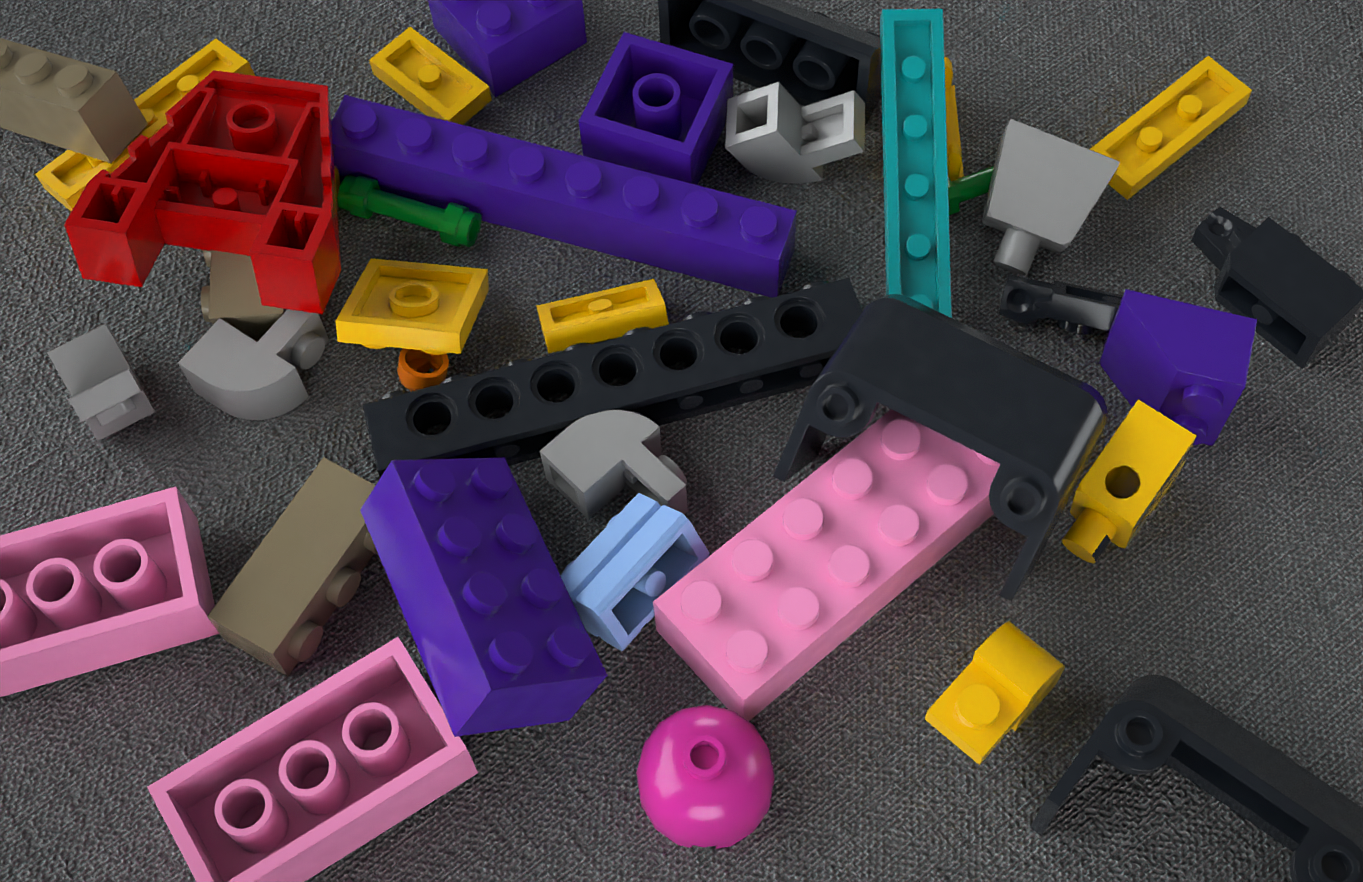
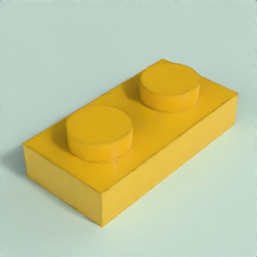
M412 27L407 28L369 60L373 75L426 116L464 125L492 101L490 88L486 83Z
M655 279L536 306L548 354L563 351L577 343L594 344L622 337L626 332L639 327H650L653 329L669 325L666 305Z

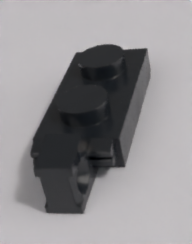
M1008 274L1001 298L999 315L1026 325L1038 318L1058 319V327L1073 333L1089 335L1094 333L1095 328L1110 331L1123 295L1056 280L1051 284Z

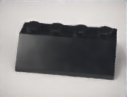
M658 0L660 43L732 63L733 78L757 88L780 82L797 103L802 106L854 90L865 102V126L882 97L880 36L875 33L856 29L830 19L823 13L812 12L783 0Z

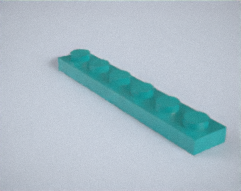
M882 9L880 16L886 295L900 294L907 296L952 318L943 9Z

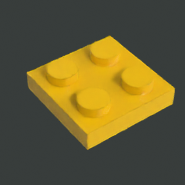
M370 258L336 319L337 340L343 343L361 344L370 349L394 347L422 350L431 355L461 354L489 291L488 269Z

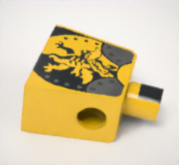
M1138 399L1077 487L1070 510L1071 515L1076 521L1063 537V545L1074 555L1089 563H1095L1110 541L1118 547L1125 549L1180 475L1197 436Z

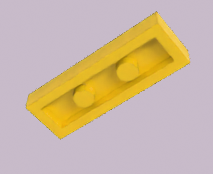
M1207 56L1090 148V150L1120 161L1116 172L1108 184L1128 200L1243 108L1248 102L1252 89L1210 56Z

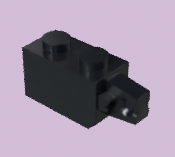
M1219 207L1198 225L1191 241L1220 270L1214 284L1215 300L1232 314L1257 319L1255 332L1301 369L1311 362L1350 324L1363 303V289L1355 283L1348 273L1332 266L1307 247L1297 234L1285 230L1270 217L1256 228Z

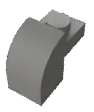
M776 82L727 99L725 148L747 170L764 179L794 184L823 180V164L865 152V102L853 90L801 107L780 82Z
M287 309L258 342L219 318L178 364L194 392L223 412L245 420H266L290 412L309 397L299 374L303 369H309L317 363L323 354L325 345L329 342V338L319 314Z
M105 323L47 352L72 396L68 399L80 421L86 420L97 442L155 413L149 397L108 324Z
M606 410L584 416L568 426L540 450L545 478L588 520L625 487L635 496L640 493L657 501L661 506L664 504L683 514L688 512L687 479L673 460L666 455H662L660 426L640 414L625 410Z

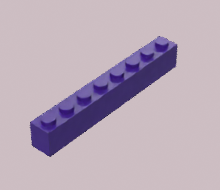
M344 95L331 121L334 166L338 168L340 183L349 174L353 176H366L378 180L380 190L446 209L450 202L469 207L470 211L480 213L481 221L771 298L779 296L795 250L797 211L348 95Z

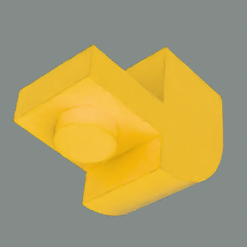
M1008 621L993 632L975 651L969 665L927 710L925 720L980 765L1010 729L1016 731L1054 688L1064 671L1065 665Z

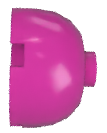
M710 705L681 709L661 721L643 745L636 772L641 806L654 828L675 844L692 848V845L703 848L715 846V849L730 847L753 833L769 811L775 781L770 750L755 726L733 710Z

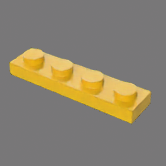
M215 38L134 99L148 125L133 141L140 135L150 139L167 124L165 113L213 70L255 76L249 62ZM126 147L112 163H108L66 150L35 175L47 192L72 211L87 183L97 173L104 169L111 174L130 155Z

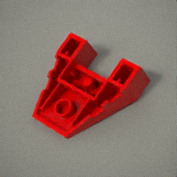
M213 70L165 113L167 124L150 139L140 135L127 147L130 155L128 159L111 174L102 169L87 183L64 223L83 279L142 287L164 244L208 251L216 250L251 257L263 306L323 314L341 272L328 86Z

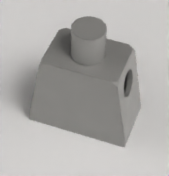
M1010 119L1000 137L982 217L983 224L1005 233L993 263L1010 272L1027 276L1039 246L1055 253L1064 251L1072 242L1113 177L1120 161Z

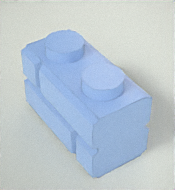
M638 493L619 514L610 519L605 529L575 560L565 567L560 576L586 631L596 637L600 636L606 643L623 651L641 632L642 627L646 623L648 624L655 616L653 601L708 558L710 553L690 520L683 513L664 504L661 506L657 501Z

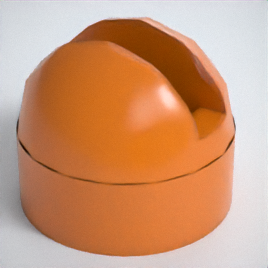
M402 348L397 368L399 382L409 389L410 392L440 384L447 377L448 355H431L422 350ZM430 368L434 369L433 372L427 373Z

